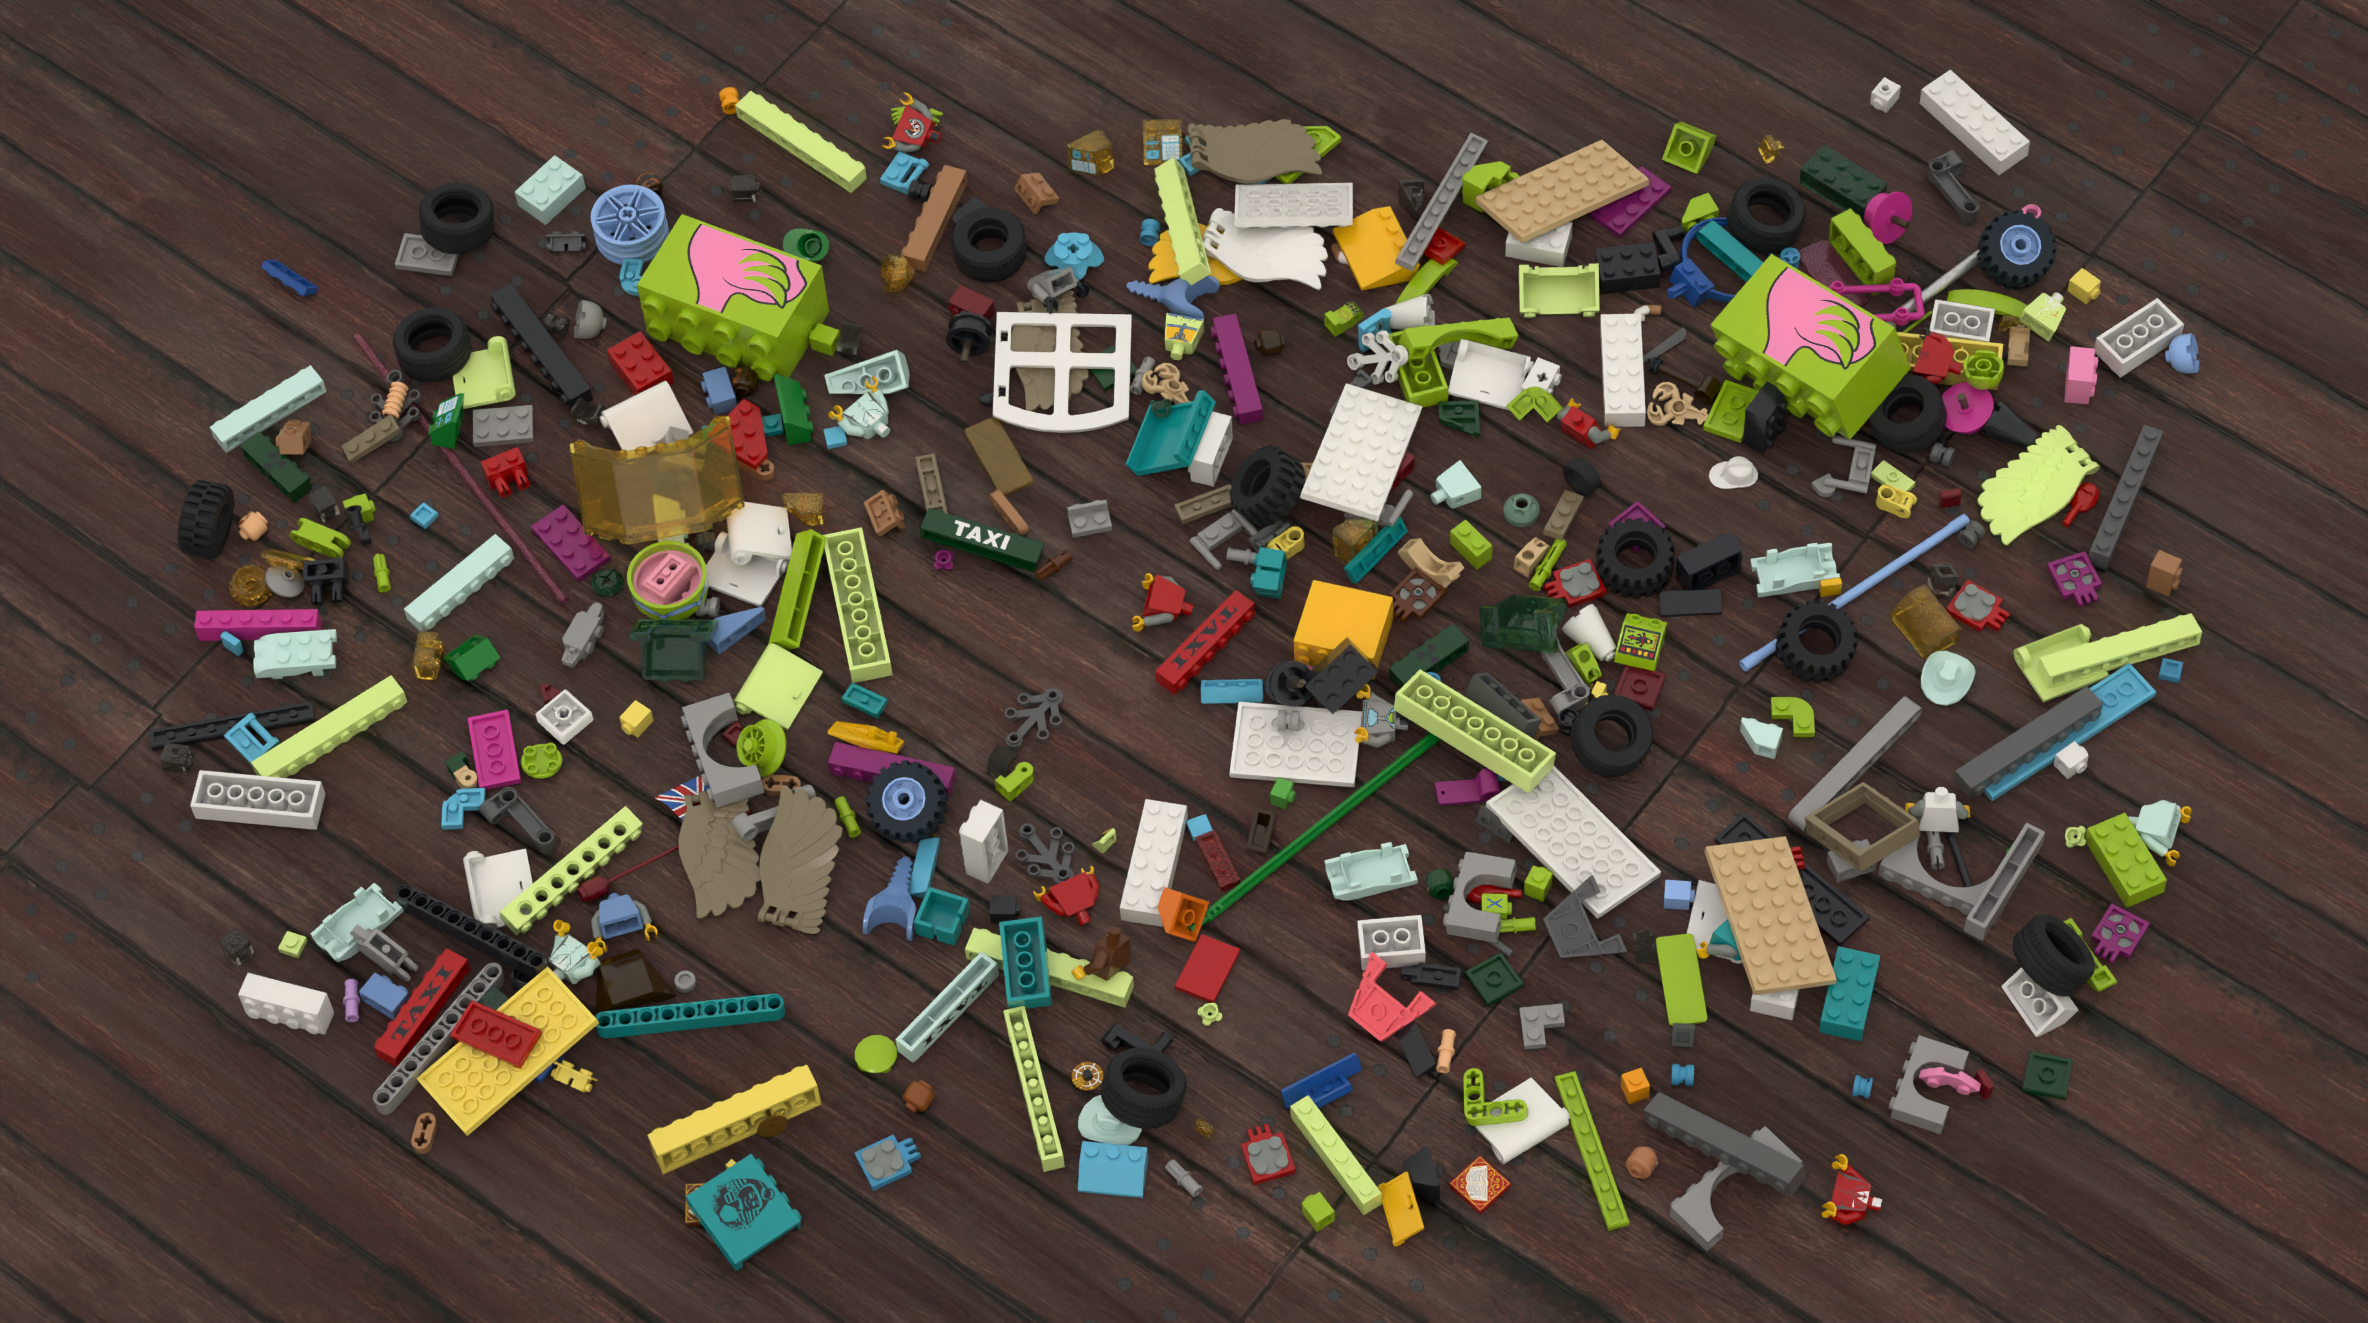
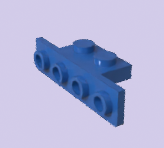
M1352 1053L1282 1089L1280 1092L1285 1107L1288 1109L1291 1105L1309 1095L1317 1108H1320L1353 1091L1351 1083L1346 1078L1362 1071L1358 1055Z

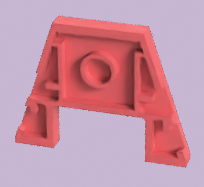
M1371 952L1366 970L1362 975L1360 987L1356 991L1348 1015L1379 1041L1383 1042L1433 1008L1437 1003L1420 991L1406 1008L1376 983V980L1388 966V963L1374 952Z

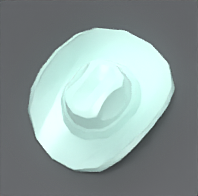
M1935 651L1930 654L1921 675V688L1926 698L1938 705L1948 706L1957 703L1969 690L1974 680L1975 667L1968 659L1952 652Z
M1101 1095L1092 1098L1083 1107L1079 1115L1078 1130L1083 1137L1089 1140L1107 1144L1129 1145L1135 1142L1142 1132V1129L1129 1126L1116 1119L1105 1107Z

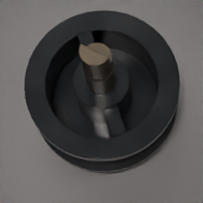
M962 311L950 319L946 342L950 349L961 354L960 363L968 362L969 356H977L988 350L990 344L989 337L992 332V326L988 319L968 311Z
M1283 661L1275 664L1269 670L1265 679V689L1269 698L1277 705L1290 707L1306 703L1312 696V693L1305 687L1306 681L1302 678L1311 670L1305 664L1298 661Z

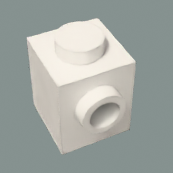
M1884 77L1871 92L1870 104L1876 109L1887 113L1899 99L1901 86Z
M2074 741L2055 755L2054 766L2069 779L2074 774H2080L2086 769L2089 755L2084 747L2079 746Z

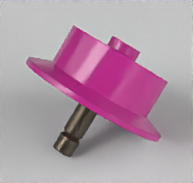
M1899 191L1890 194L1880 193L1872 198L1866 207L1864 222L1866 227L1871 229L1877 241L1882 242V244H1890L1910 227L1912 202L1907 194Z
M1968 382L1950 387L1941 396L1947 412L1945 427L1953 432L1961 434L1976 433L1986 425L1993 413L1994 402L1988 390L1975 389Z

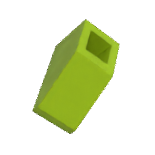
M1709 193L1690 200L1681 223L1685 234L1696 224L1704 220L1718 218L1719 209Z

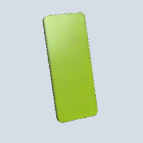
M1692 934L1658 937L1655 943L1669 1025L1673 1027V1023H1705L1707 1021V1012L1694 936Z

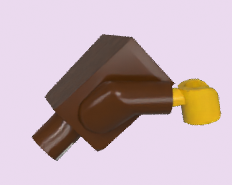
M1116 926L1109 927L1108 933L1095 945L1092 963L1085 965L1084 968L1080 964L1071 971L1072 975L1076 980H1080L1086 975L1094 974L1108 981L1130 962V938L1122 934L1120 928Z

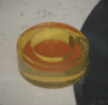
M1198 1119L1194 1124L1195 1130L1205 1137L1212 1138L1216 1132V1129L1211 1124L1202 1119Z

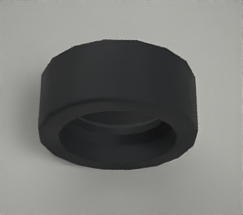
M1576 457L1563 468V474L1568 484L1574 491L1584 497H1589L1601 486L1599 474L1585 459Z

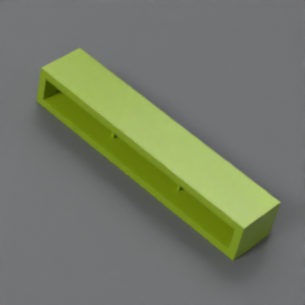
M812 529L796 534L769 643L776 644L787 651L799 648L827 538Z

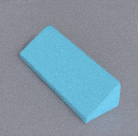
M1263 679L1201 681V703L1263 702Z
M935 837L919 841L908 890L911 897L924 898L928 888L931 887L941 845L940 838Z

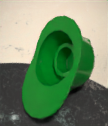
M801 228L793 229L785 235L783 249L786 253L805 260L819 261L828 253L829 241L822 232Z

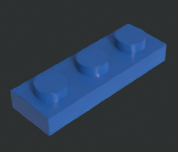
M263 261L261 268L266 270L268 275L280 279L283 285L292 287L296 290L297 294L307 296L317 293L319 287L279 261Z

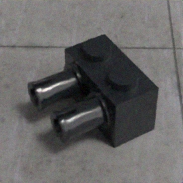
M344 558L303 561V581L311 588L312 605H318V602L320 605L324 604V586H331L332 603H338V600L339 603L344 602L343 585L349 584V564Z

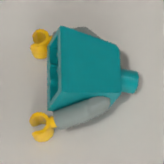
M1728 919L1712 933L1709 945L1703 941L1700 944L1702 949H1696L1699 958L1703 959L1710 955H1720L1733 958L1736 961L1741 960Z

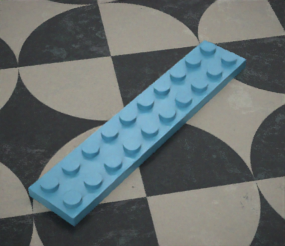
M2128 663L2089 688L2103 703L2101 716L2097 720L2089 721L2080 731L2072 732L2063 742L2055 743L2046 753L2041 752L2032 762L2024 763L2015 773L2007 774L1998 784H1992L1984 791L1985 795L1991 801H1994L2054 762L2055 755L2075 741L2078 745L2082 744L2156 695V691Z

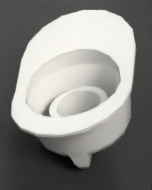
M1737 456L1729 461L1713 466L1709 472V479L1715 487L1720 489L1744 488L1755 484L1758 479V472L1753 463L1747 458Z

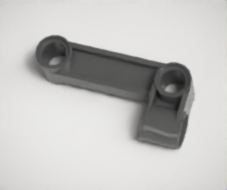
M1951 150L1930 160L1927 179L1935 184L1959 214V219L1962 223L1973 224L1977 220L1979 203L1970 197L1954 177L1961 174L1966 166L1957 153Z
M505 787L480 805L479 811L491 824H497L505 817L510 816L534 842L541 853L551 854L556 850L557 843L553 831L543 823L514 788Z

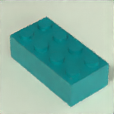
M1042 917L999 922L1009 1009L1025 1006V1009L1053 1005L1045 927Z
M1838 946L1833 965L1837 980L1835 984L1828 987L1820 1021V1033L1862 1042L1880 955Z

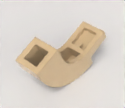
M1421 538L1410 539L1397 552L1412 571L1418 568L1444 588L1460 576L1459 573L1464 569L1461 562H1445L1436 557Z

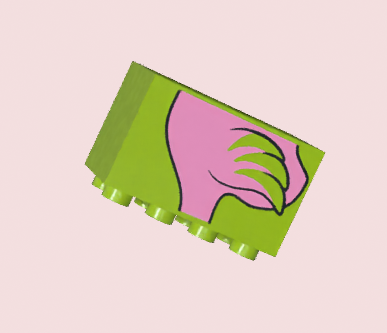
M683 214L679 217L637 284L646 331L652 338L661 342H665L667 339L681 343L688 352L695 355H700L702 352L716 356L720 363L730 368H735L737 365L751 367L758 374L759 379L764 381H770L776 374L787 378L790 377L810 344L808 339L810 331L815 329L818 323L822 324L829 313L822 265Z
M1773 254L1766 259L1711 323L1712 330L1717 338L1714 348L1720 355L1726 358L1723 368L1727 373L1737 380H1742L1745 375L1754 380L1753 386L1758 392L1766 382L1775 385L1787 396V401L1789 402L1787 409L1793 415L1802 418L1807 413L1814 417L1816 427L1829 437H1833L1838 432L1850 440L1911 369L1896 329Z

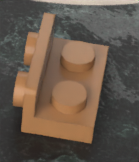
M881 490L864 501L875 532L879 536H882L896 526L900 529L905 528L903 522L905 518L898 509V501L893 494Z

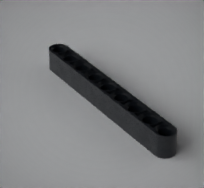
M403 884L395 890L397 902L403 907L405 913L531 978L536 977L548 966L543 953L411 885Z

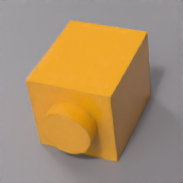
M1642 1067L1621 1074V1088L1629 1104L1649 1098L1650 1085Z

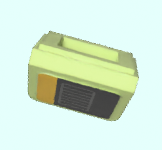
M1112 828L1105 831L1092 843V846L1103 854L1117 841L1116 830Z

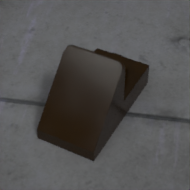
M1260 807L1255 808L1246 848L1265 853L1268 852L1272 833L1276 830L1277 812Z

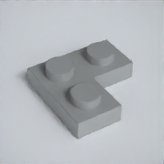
M1562 1004L1519 1008L1524 1050L1546 1048L1544 1029L1565 1027Z

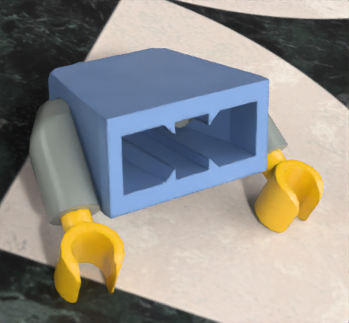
M617 893L610 894L608 900L600 902L599 910L596 911L591 920L593 938H596L595 943L603 946L605 953H607L608 948L605 942L602 941V937L608 939L643 929L644 925L646 928V940L650 941L649 932H654L656 938L658 934L657 928L651 925L652 920L646 906L636 900H632L627 894L622 896Z

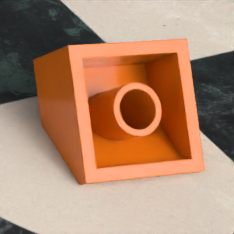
M1164 887L1158 904V910L1165 932L1196 942L1209 902ZM1192 923L1195 924L1193 932L1188 928Z

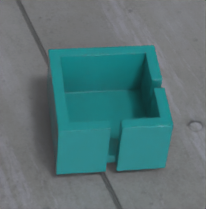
M1260 547L1259 553L1255 554L1254 565H1256V572L1252 573L1250 584L1257 596L1281 599L1288 561L1284 551Z
M929 887L914 920L916 935L933 940L936 936L937 941L955 946L962 931L961 926L964 927L970 913L968 898Z

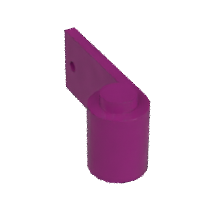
M1488 768L1482 769L1477 774L1476 779L1434 783L1439 806L1487 802L1501 793L1497 773Z

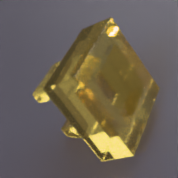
M1765 135L1758 150L1765 163H1772L1775 156L1780 155L1779 149H1783L1784 146L1781 141H1774L1772 135Z

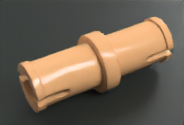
M1450 1029L1443 1030L1441 1045L1437 1050L1439 1057L1436 1070L1440 1073H1448L1450 1071L1451 1058L1455 1053L1453 1046L1456 1033Z

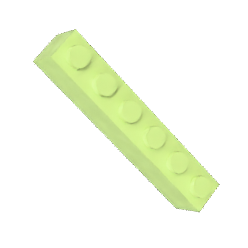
M1309 1095L1291 1105V1119L1361 1213L1365 1215L1382 1204L1380 1190Z

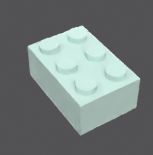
M554 155L515 191V196L519 207L546 225L586 187L583 175Z

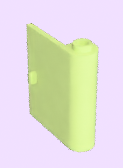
M492 337L487 343L488 349L471 352L466 365L457 374L453 375L455 395L464 393L463 409L508 401L515 396L508 345L504 337Z
M2083 624L2014 649V658L2017 665L2043 703L2102 681L2109 676L2108 672H2104L2047 689L2037 671L2040 657L2060 652L2066 648L2071 649L2084 643H2089L2091 633L2088 627H2085Z
M769 643L734 699L735 710L740 714H749L751 711H754L766 719L778 722L783 729L788 731L823 671L782 647Z

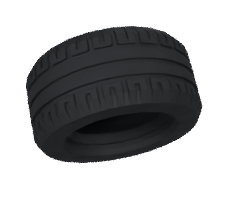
M1759 177L1744 182L1736 190L1727 211V222L1733 236L1746 248L1760 253H1776L1789 248L1796 241L1805 221L1806 210L1800 195L1790 185L1779 179ZM1757 204L1768 206L1776 210L1783 217L1785 223L1779 226L1765 225L1757 221L1750 214L1748 207Z
M464 183L444 184L431 190L421 201L419 207L420 232L423 239L438 251L448 254L470 253L484 246L494 233L493 203L488 195L478 187ZM457 213L474 217V219L468 222L457 224L440 220V218L446 215Z
M440 307L424 308L411 313L400 322L393 335V347L401 369L411 378L423 382L442 381L457 374L466 365L472 352L470 337L463 319L453 311ZM437 336L450 338L447 345L437 351L429 353L414 351L419 343L428 338Z
M2047 914L2034 916L2013 938V952L2022 969L2035 983L2051 994L2062 997L2070 996L2094 974V958L2085 942L2071 927L2054 916Z
M1131 1048L1116 1054L1110 1060L1103 1078L1100 1094L1107 1110L1122 1123L1140 1129H1153L1164 1126L1175 1119L1186 1093L1187 1082L1180 1066L1166 1054L1149 1048ZM1140 1081L1147 1083L1159 1090L1162 1095L1142 1094L1133 1090L1125 1082Z

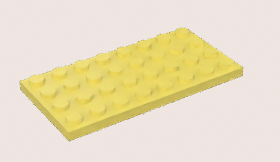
M548 966L496 1010L542 1031L541 1037L521 1069L458 1042L416 1078L467 1136L599 1024L598 1020Z

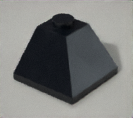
M1425 1147L1403 1162V1171H1400V1175L1408 1172L1414 1194L1438 1205L1440 1204V1184L1429 1147Z

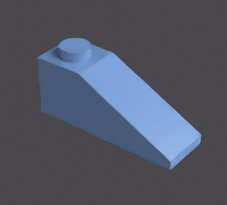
M758 607L717 617L713 621L706 623L701 629L703 639L720 655L766 621L765 610L763 607Z

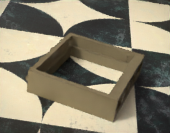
M1864 782L1805 817L1807 834L1860 872L1920 837V824L1915 816L1910 815L1902 807L1897 806L1888 797H1884L1875 788L1870 787ZM1866 804L1899 828L1862 850L1828 825Z

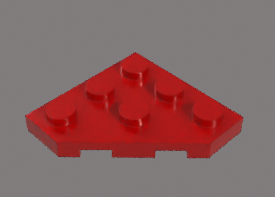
M743 398L707 439L708 443L757 470L768 458L760 408Z

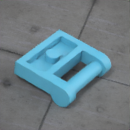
M899 151L880 178V184L908 195L912 180H917L922 172L927 170L929 163L924 159H917ZM915 167L916 169L911 174L907 182H904L912 168Z
M1389 309L1380 310L1358 325L1359 348L1363 353L1371 349L1362 342L1364 334L1372 333L1375 336V342L1378 344L1376 340L1378 332L1387 331L1388 334L1392 333L1389 324L1391 319V311ZM1382 321V329L1379 331V323Z
M252 712L224 735V738L251 766L253 760L280 743L276 737L273 738L256 720V716ZM247 725H250L267 742L264 746L245 728Z

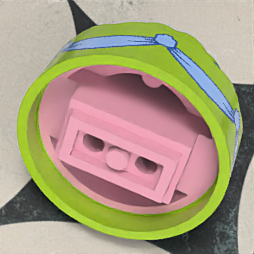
M662 541L647 546L633 558L627 572L628 586L636 607L643 614L654 620L677 623L687 619L697 611L707 597L709 584L704 559L696 549L682 542Z

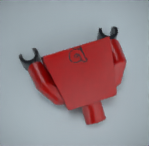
M1925 327L1923 330L1927 334L1919 336L1924 343L1912 375L1922 376L1933 384L1945 380L1948 372L1960 375L1963 364L1952 360L1955 354L1952 344L1944 335L1931 332Z

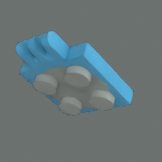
M893 1134L854 1152L873 1191L912 1173L909 1163L921 1158L920 1152H916L918 1149L916 1145H913L914 1141L912 1138L898 1143Z

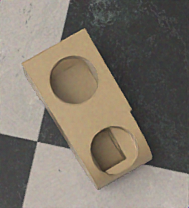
M1537 537L1533 538L1515 556L1514 570L1529 578L1534 568L1545 558L1550 550V545Z

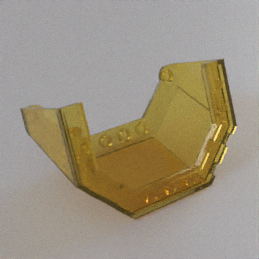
M716 416L710 422V425L687 439L677 440L675 443H658L652 447L640 446L629 451H612L591 446L590 443L584 440H577L570 444L584 533L591 536L595 533L599 535V538L610 541L614 540V538L619 539L620 543L626 545L707 531L713 527L712 523L716 520L721 522L732 515L731 511L735 508L740 510L745 507L742 481L729 416Z

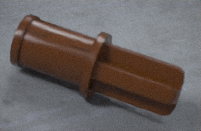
M1063 550L1056 557L1049 558L1048 563L1035 571L1038 580L1045 579L1053 572H1059L1062 566L1072 561L1071 554L1067 550Z

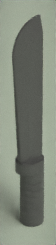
M1684 327L1649 353H1646L1643 356V366L1649 361L1651 362L1654 357H1659L1683 341L1687 334Z

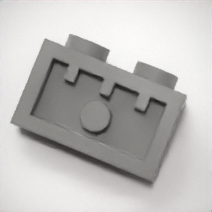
M1095 500L1091 503L1075 504L1067 507L1073 538L1112 531L1107 500Z

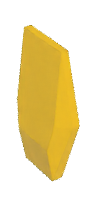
M836 721L828 730L829 735L854 745L886 753L897 754L904 744V740L898 738L896 732L890 731L887 733L870 725Z

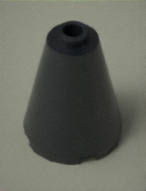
M2003 400L1999 401L1980 433L1985 437L2026 450L2027 447L2035 445V441L2038 439L2036 436L2038 432Z

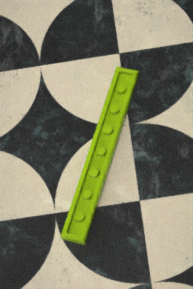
M1576 1071L1555 1076V1083L1564 1108L1570 1115L1569 1122L1607 1229L1610 1231L1628 1226L1629 1219Z

